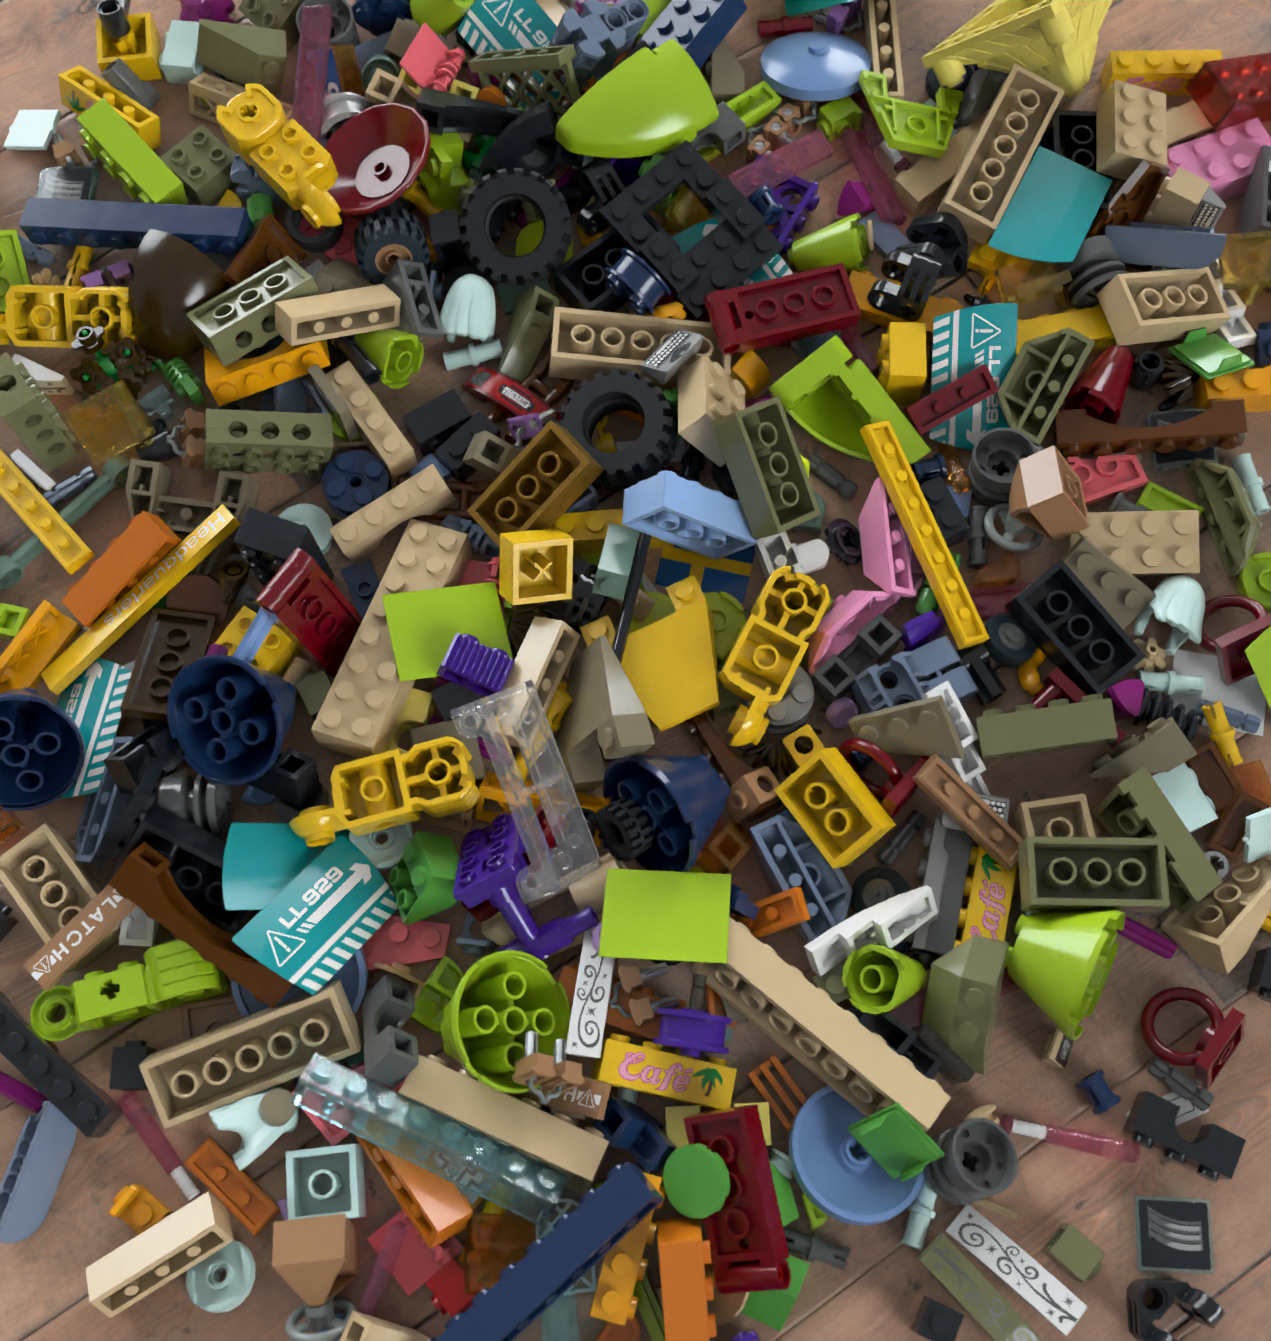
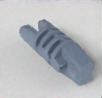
M452 514L446 516L442 521L441 527L467 533L471 549L474 552L480 553L491 560L492 557H500V548L478 523L475 524L472 520L463 519Z

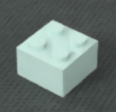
M360 1144L285 1152L288 1220L346 1214L349 1219L367 1217L363 1148Z

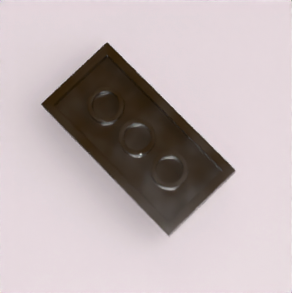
M153 608L120 706L122 716L168 721L167 700L171 685L184 667L206 656L217 626L216 616Z

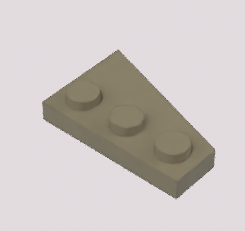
M1084 536L1061 558L1123 630L1156 597L1153 590Z
M942 695L853 716L848 722L855 738L867 740L883 749L886 753L920 756L937 754L939 757L962 759L965 754Z

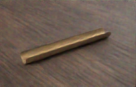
M986 1199L974 1202L976 1205L1017 1220V1216L1020 1215L1016 1211Z

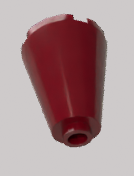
M1123 345L1109 346L1073 382L1064 399V410L1086 409L1087 415L1116 425L1121 415L1134 363L1131 351Z

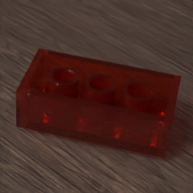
M1271 53L1206 61L1186 85V90L1214 130L1229 128L1257 117L1261 122L1271 121Z

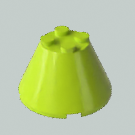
M1112 909L1032 912L1028 917L1022 914L1017 921L1014 933L1018 934L1014 947H1008L1005 966L1008 968V975L1060 1031L1073 1041H1076L1084 1031V1027L1079 1026V1023L1084 1020L1085 1016L1091 1018L1109 976L1119 947V943L1115 942L1117 937L1116 929L1123 931L1125 912Z
M499 951L489 954L474 963L463 976L451 1001L445 1006L441 1023L443 1048L446 1055L455 1058L484 1085L504 1093L531 1091L527 1085L515 1083L512 1079V1076L515 1074L516 1061L524 1058L526 1033L528 1031L537 1032V1052L554 1056L555 1040L563 1039L567 1044L571 1018L570 1004L561 982L554 980L552 975L546 970L548 966L543 961L522 951ZM541 1083L535 1085L534 1087L539 1088L541 1086Z

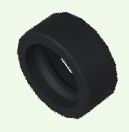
M289 206L286 213V227L290 236L303 250L311 253L324 252L331 249L342 236L344 221L341 214L338 213L342 224L328 227L317 236L306 237L299 230V224L304 217L301 210L295 211Z

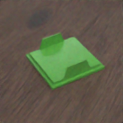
M1206 327L1188 332L1182 344L1175 345L1167 350L1206 380L1255 364L1249 357L1217 334L1206 335Z
M898 1102L847 1127V1130L892 1179L901 1176L902 1182L920 1174L926 1164L945 1156V1153Z

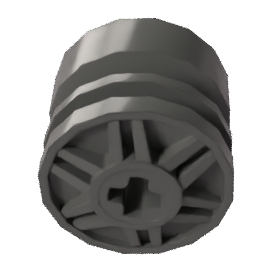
M305 0L297 10L296 24L309 62L315 67L312 53L332 48L337 72L353 65L346 51L361 43L351 6L346 0Z
M1102 235L1085 239L1073 262L1055 263V273L1062 287L1067 289L1066 293L1073 308L1081 310L1100 304L1097 294L1117 274L1128 273L1124 263L1118 261L1119 254L1110 237Z
M996 428L985 432L977 439L972 450L966 475L967 489L972 490L971 496L977 502L989 508L998 504L1009 503L1011 484L1019 460L1037 453L1032 440L1024 433L1011 428Z
M200 774L196 777L195 784L190 775L166 776L163 778L159 789L158 806L221 839L228 838L233 812L229 785L213 782Z
M972 1118L931 1138L945 1153V1156L926 1164L924 1167L925 1178L933 1192L948 1203L967 1205L985 1197L1001 1193L1011 1186L1017 1175L1018 1158L1015 1145L1007 1132L996 1122L985 1118Z

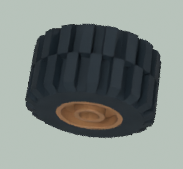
M389 207L387 211L380 208L375 214H366L367 220L361 219L359 221V229H355L353 239L359 270H361L365 279L370 278V283L374 285L378 283L384 284V278L397 259L421 262L424 264L425 270H427L430 255L426 234L422 223L418 222L414 214L409 216L408 211L405 209H401L400 212L396 211V207Z

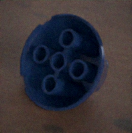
M208 655L199 658L184 667L171 685L167 700V719L173 739H178L186 754L182 756L185 761L203 777L223 785L235 786L246 784L264 775L277 759L295 716V687L275 673L231 656Z
M14 689L0 693L1 810L24 811L48 805L66 794L76 783L85 760L83 736L77 724L64 710L39 695L35 689Z
M703 754L696 756H631L619 758L608 766L603 779V796L605 799L609 797L610 803L620 798H627L628 801L632 800L635 802V807L639 806L642 809V815H646L648 818L646 822L652 828V831H650V834L653 835L652 846L634 859L645 869L651 871L688 872L694 865L726 807V797L730 795L728 783L719 777L715 769L710 765L707 757Z

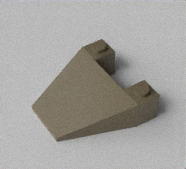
M130 459L126 482L130 520L142 511L158 515L182 541L221 504L225 505L241 524L249 507L255 509L260 482L248 474L219 471L214 502L168 496L173 470L160 462ZM240 526L187 575L206 574L212 576L230 549Z
M599 636L570 665L566 693L572 697L573 702L569 705L560 721L561 726L558 732L553 760V776L558 784L560 794L594 791L603 784L606 770L599 745L602 747L605 759L640 756L655 745L648 716L608 639L606 636Z

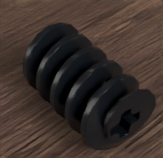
M1144 686L1141 710L1139 715L1134 717L1133 725L1137 726L1142 720H1145V731H1148L1147 726L1156 719L1164 717L1166 720L1172 716L1186 738L1191 742L1200 728L1203 716L1197 720L1198 712L1195 709H1191L1185 714L1186 706L1182 703L1173 708L1174 700L1170 697L1161 703L1162 695L1159 692H1155L1149 697L1150 689Z

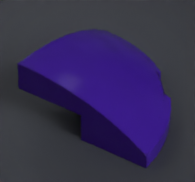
M941 609L939 610L942 614L940 617H937L933 611H929L902 626L900 631L902 634L901 640L905 644L903 652L918 649L940 637L947 624Z

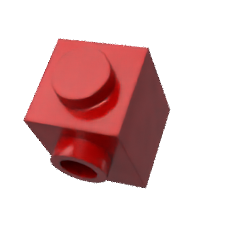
M457 1256L448 1261L425 1283L434 1294L431 1301L437 1310L444 1316L449 1313L451 1317H454L459 1312L464 1314L473 1305V1298L483 1290Z

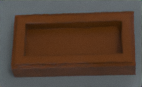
M1210 741L1196 748L1197 755L1185 763L1195 772L1199 786L1205 796L1212 800L1216 813L1225 809L1237 788H1241L1214 742Z
M1238 787L1205 838L1204 844L1236 860L1244 847L1242 838L1245 836L1246 817L1267 809L1270 805L1266 801Z

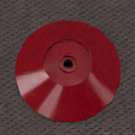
M396 102L374 105L350 117L332 134L324 148L332 156L338 177L335 185L327 190V192L330 193L341 210L339 213L347 216L372 213L393 203L413 185L426 165L431 145L428 122L415 108Z

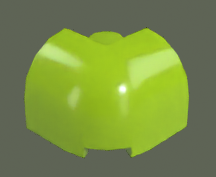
M457 132L443 133L442 135L430 133L431 145L427 162L419 174V179L435 206L443 210H455L458 205L456 203L458 191L461 186L465 187L468 182V178L461 168L464 142Z

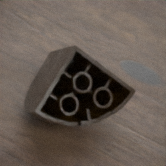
M149 229L134 257L133 262L137 263L134 280H129L128 306H133L135 319L132 327L141 348L147 349L148 356L157 358L183 356L204 347L186 314L232 287L222 277L223 271L200 250L172 234Z

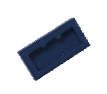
M369 558L341 569L357 612L362 618H364L380 584Z

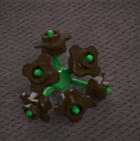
M83 326L79 328L76 333V339L71 343L74 350L81 349L85 354L95 353L97 356L95 362L91 358H83L78 368L70 370V377L73 380H77L83 387L82 391L75 390V394L81 397L80 403L85 405L87 409L98 410L99 406L108 408L109 405L104 403L107 394L99 389L107 377H111L114 383L110 388L113 395L110 398V403L113 406L119 404L134 405L137 402L138 393L143 389L140 382L133 383L129 378L120 379L116 373L118 370L133 369L134 378H143L144 384H148V376L154 375L156 366L154 365V359L148 357L147 349H143L142 355L137 354L134 348V340L130 337H124L120 342L112 341L108 343V354H102L100 349L104 345V340L101 336L105 333L103 327L92 328L90 326Z

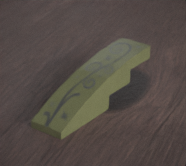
M942 1232L917 1257L953 1300L968 1313L991 1340L1043 1341L998 1290Z

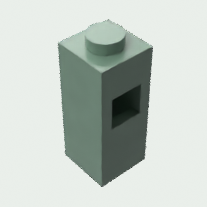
M609 523L592 593L623 600L640 531Z

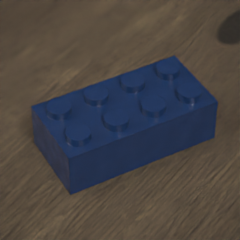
M672 0L635 47L645 40L653 50L666 41L674 39L685 49L697 67L700 68L747 10L744 0Z

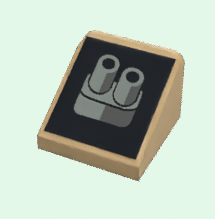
M1058 1027L1050 1030L1040 1058L1041 1061L1064 1070L1074 1041L1067 1038Z

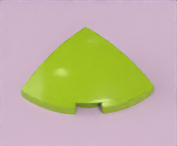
M443 956L422 987L415 1004V1012L409 1017L413 1022L442 1037L441 1023L444 1008L451 1001L460 981L465 975L447 956Z

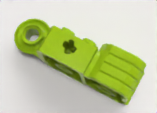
M177 939L153 946L145 951V965L139 964L138 961H128L117 966L118 970L105 973V970L89 972L84 975L85 979L73 982L70 987L61 985L54 986L49 991L44 990L32 1005L30 1023L33 1030L42 1039L51 1042L63 1041L76 1033L106 1029L168 1011V1009L180 1007L181 1004L217 997L228 990L226 980L224 979L225 974L212 962L204 960L199 955V952L187 943ZM64 1006L66 1009L65 1017L57 1023L56 1012L60 1007Z

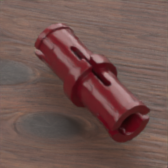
M785 15L781 16V19L757 21L759 39L783 37L793 33L813 31L812 15L791 18Z

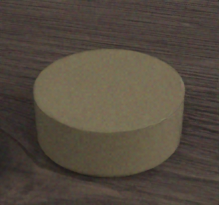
M279 1088L267 1092L259 1104L260 1118L264 1123L273 1127L283 1126L288 1123L296 1111V1101L293 1095L287 1090Z

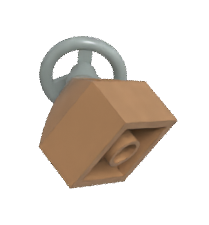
M1055 445L1019 460L1011 484L1009 503L995 505L986 513L984 518L985 530L991 540L998 546L1013 552H1027L1038 547L1044 536L1057 541L1090 527L1081 479ZM996 515L1005 524L1006 532L1003 537L996 531L993 524ZM1021 533L1035 534L1033 539L1028 542H1012L1013 537Z
M346 1214L273 1222L272 1267L304 1301V1305L292 1312L286 1321L285 1331L287 1336L292 1341H334L340 1338L352 1311L357 1312V1309L349 1300L334 1296L359 1276V1232ZM334 1308L346 1312V1319L335 1318ZM304 1316H306V1322L297 1325V1323ZM315 1329H331L321 1333L308 1334V1332Z

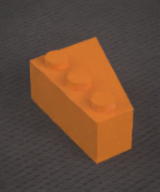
M689 1217L658 1219V1248L665 1341H710V1338L717 1337L715 1314H708L707 1301L714 1300L712 1277H705L704 1264H711L710 1241H702L700 1219H691Z

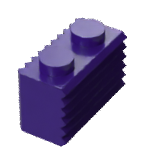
M456 633L436 674L495 702L514 664V659L508 658L509 655L502 649H490L483 644H479V640L470 634L461 635Z

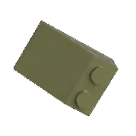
M199 19L196 62L244 87V84L248 83L261 84L271 94L281 95L287 59L285 30Z

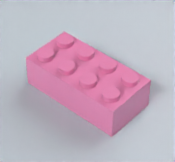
M1257 117L1168 148L1167 167L1170 170L1167 176L1172 178L1178 167L1211 182L1210 187L1221 200L1242 194L1247 190L1260 148L1264 145L1271 147V138Z

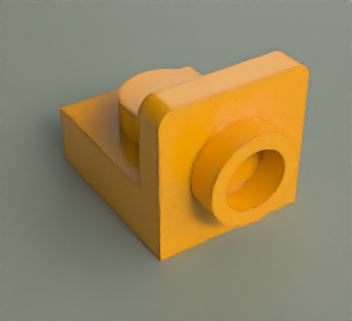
M132 1184L130 1187L126 1185L116 1194L112 1201L115 1205L108 1213L112 1217H120L139 1235L168 1217L172 1210L145 1185Z

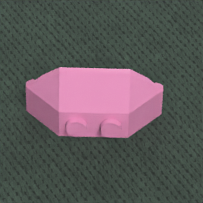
M878 477L873 483L858 518L864 575L887 593L912 598L917 594V590L923 584L926 576L881 477Z
M853 590L846 597L843 595L837 597L833 601L831 610L822 617L816 631L806 640L809 643L806 649V672L810 678L834 654L839 656L855 640L858 632L879 613L884 617L888 616L898 606L901 596L887 593L886 591Z

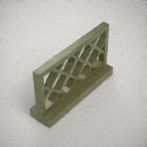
M574 44L486 51L468 61L471 73H478L482 89L492 85L488 75L492 74L501 82L498 88L502 92L506 86L516 95L513 102L505 97L508 107L519 109L517 105L521 100L531 109L539 105L543 98L545 101H550L557 119H560L568 111L561 104L564 97L571 101L572 105L581 98L571 59L576 57ZM557 69L564 70L565 85L554 76ZM534 71H537L545 78L542 87L531 78ZM511 73H515L523 80L520 88L509 79ZM549 84H552L560 92L557 100L546 91ZM527 85L538 94L535 101L524 93Z

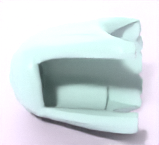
M476 274L463 275L454 282L447 294L439 318L449 343L455 342L456 335L464 337L469 335L472 339H480L482 343L493 340L496 324L495 294L490 283Z
M1181 574L1169 576L1157 585L1154 590L1156 597L1138 614L1134 625V635L1140 636L1143 634L1151 614L1154 613L1157 620L1167 622L1173 627L1164 648L1166 655L1171 656L1189 638L1196 644L1201 642L1205 595L1201 585L1194 578Z
M272 1086L208 1112L217 1130L234 1131L241 1135V1147L233 1155L239 1171L267 1150L284 1132L292 1133L297 1128L299 1122L297 1102L293 1117L283 1126H269L262 1121L259 1115L260 1101L267 1092L278 1088L287 1089Z

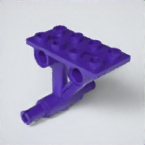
M518 811L511 814L503 813L491 822V825L483 829L475 828L463 837L453 896L456 901L462 900L468 908H473L486 900L490 902L492 907L498 908L517 939L501 946L497 952L505 950L522 951L543 961L550 954L571 945L575 940V936L597 926L600 922L596 912L589 905L566 919L564 917H557L540 927L536 925L519 884L530 878V871L522 854L531 850L532 844L527 832L520 823L521 816Z

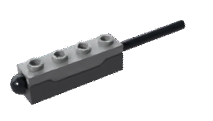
M938 819L934 820L930 828L925 827L921 846L926 847L925 858L919 859L916 869V877L921 878L919 888L925 885L931 887L938 913L904 938L905 942H909L907 952L914 953L913 959L921 963L926 970L931 969V965L935 960L951 951L954 947L973 840L963 830L942 827Z

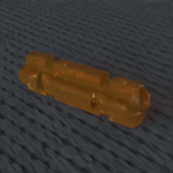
M951 444L940 445L937 453H941L944 457L947 476L950 482L953 483L952 487L955 493L958 495L968 493L971 482L968 476L965 475L967 473L959 456L956 454L954 446Z

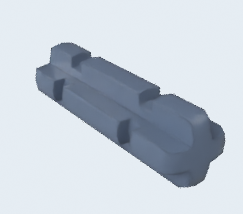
M18 234L24 257L37 262V264L45 268H49L54 263L55 258L52 252L31 243L30 240L22 236L20 237Z
M87 465L79 470L80 474H72L56 484L54 490H47L41 495L54 508L60 504L59 500L63 499L65 501L85 488L83 485H91L98 479V476L93 468Z
M1205 699L1198 701L1195 708L1198 716L1205 718L1201 707L1211 701ZM1223 706L1230 726L1237 729L1241 727L1243 731L1252 734L1258 731L1261 722L1260 718L1248 713L1244 715L1242 711Z

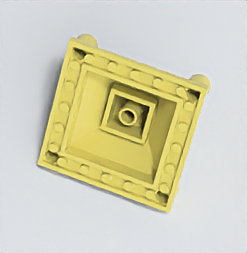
M996 0L928 52L921 60L926 69H933L940 86L947 85L948 89L960 84L964 80L962 77L966 73L964 65L977 64L979 68L1009 73L1016 63L1064 89L1063 96H1067L1070 99L1081 94L1084 91L1083 86L1089 82L1096 54L1098 31L1113 0Z

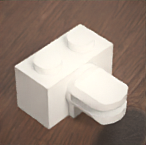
M786 531L758 539V544L755 545V553L766 580L773 571L784 566H791L790 574L798 572L806 575L823 569L828 563L829 549L826 543L820 539H813L796 546V543H790Z

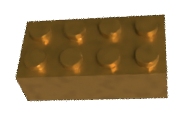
M550 420L467 512L500 548V533L549 529L604 469L566 428Z

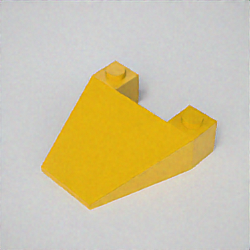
M691 575L666 587L676 612L628 634L621 666L641 701L648 719L661 732L720 705L714 617L695 575ZM609 615L580 627L587 647L599 636H606L612 647L616 628Z

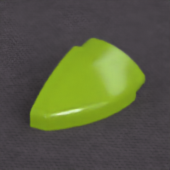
M670 39L653 50L647 47L640 49L592 86L560 118L555 129V139L566 150L576 154L604 158L650 156L656 152L659 154L673 150L686 140L689 143L695 140L697 132L718 120L719 112L711 90L693 59L677 41Z
M837 335L829 339L768 388L774 397H780L784 411L800 428L830 449L847 456L874 463L860 433V429L864 425L887 420L890 421L909 464L917 462L931 451L861 360L856 359L849 366H846V363L853 355Z

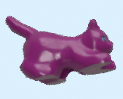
M179 0L181 3V13L179 16L181 21L199 22V19H209L234 24V19L229 15L235 10L236 5L233 0Z

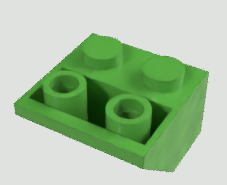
M417 831L411 842L405 846L399 862L391 869L389 883L392 886L396 905L404 924L410 925L450 908L455 904L456 899L453 896L459 856L452 837Z

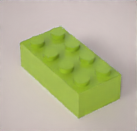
M104 98L76 118L81 129L78 133L85 142L83 146L92 158H99L104 163V170L113 180L118 178L124 184L122 186L123 190L133 201L138 199L140 203L188 205L182 181Z

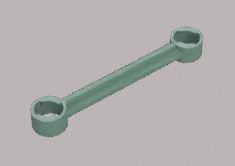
M122 453L112 456L103 466L102 475L58 513L70 527L115 487L123 488L126 486L130 459ZM35 534L11 555L0 556L1 590H6L16 585L24 574L23 568L46 549L45 545Z

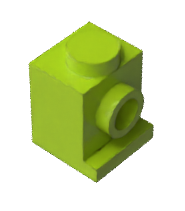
M849 96L835 99L819 108L816 123L817 130L829 142L838 136L846 135L850 129L856 132L860 128L862 111Z

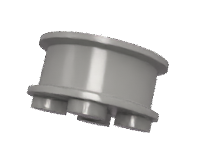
M356 93L327 94L315 107L312 114V124L317 132V138L329 140L332 134L350 117L370 108V103L363 96Z
M798 666L782 700L775 707H768L764 717L770 720L765 731L766 733L775 735L788 734L796 730L799 725H803L808 719L814 701V686L810 676L802 667ZM743 699V705L747 707L749 702Z

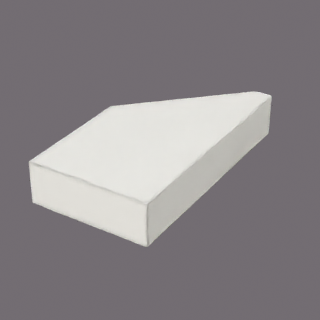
M19 449L10 455L14 463L45 491H49L56 484Z

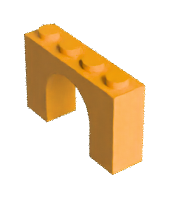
M284 340L269 353L250 359L241 358L239 361L228 364L225 367L204 347L206 384L219 407L309 374L307 369L315 364L319 365L321 369L331 365L327 340L291 346Z

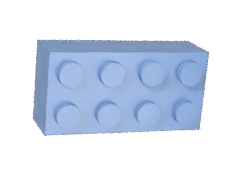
M660 471L657 475L639 481L636 485L624 490L622 525L714 560L758 544V539L754 540L740 500L727 497L721 491L703 487L699 482L679 477L675 472Z

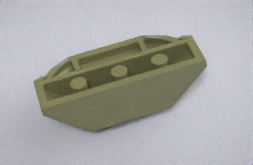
M1067 327L1058 332L1024 342L999 391L996 393V398L1009 428L1024 433L1032 440L1034 445L1040 446L1095 343L1094 340Z
M1202 458L1194 459L1184 473L1197 504L1204 508L1202 517L1226 575L1230 580L1235 578L1245 568L1263 532L1262 522L1252 508L1248 489L1243 486L1240 477L1233 468Z
M974 935L935 960L931 965L921 1029L925 1034L935 1032L939 1036L932 1039L931 1042L936 1043L940 1041V1045L944 1050L939 1052L946 1053L947 1058L945 1059L949 1064L953 1061L955 1062V1060L960 1061L956 1062V1064H950L951 1066L964 1062L966 1065L959 1066L958 1068L983 1075L986 1073L1009 947L1007 942ZM932 1034V1035H928L927 1037H928V1038H929V1037L932 1038V1036L935 1037L936 1035H935V1034ZM952 1051H954V1052L956 1053V1055H957L956 1058H954V1056H952V1055L954 1054Z

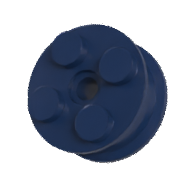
M355 0L352 7L355 22L375 36L392 31L397 18L412 20L410 0Z
M623 248L621 250L622 257L612 268L606 267L604 269L606 279L609 282L607 286L618 297L624 295L630 301L629 306L638 315L643 316L647 313L652 316L654 314L653 307L663 296L669 297L671 291L663 279L644 260L629 249Z
M353 450L339 454L329 462L322 475V489L332 511L342 519L349 517L392 490L385 465L378 457L366 451Z

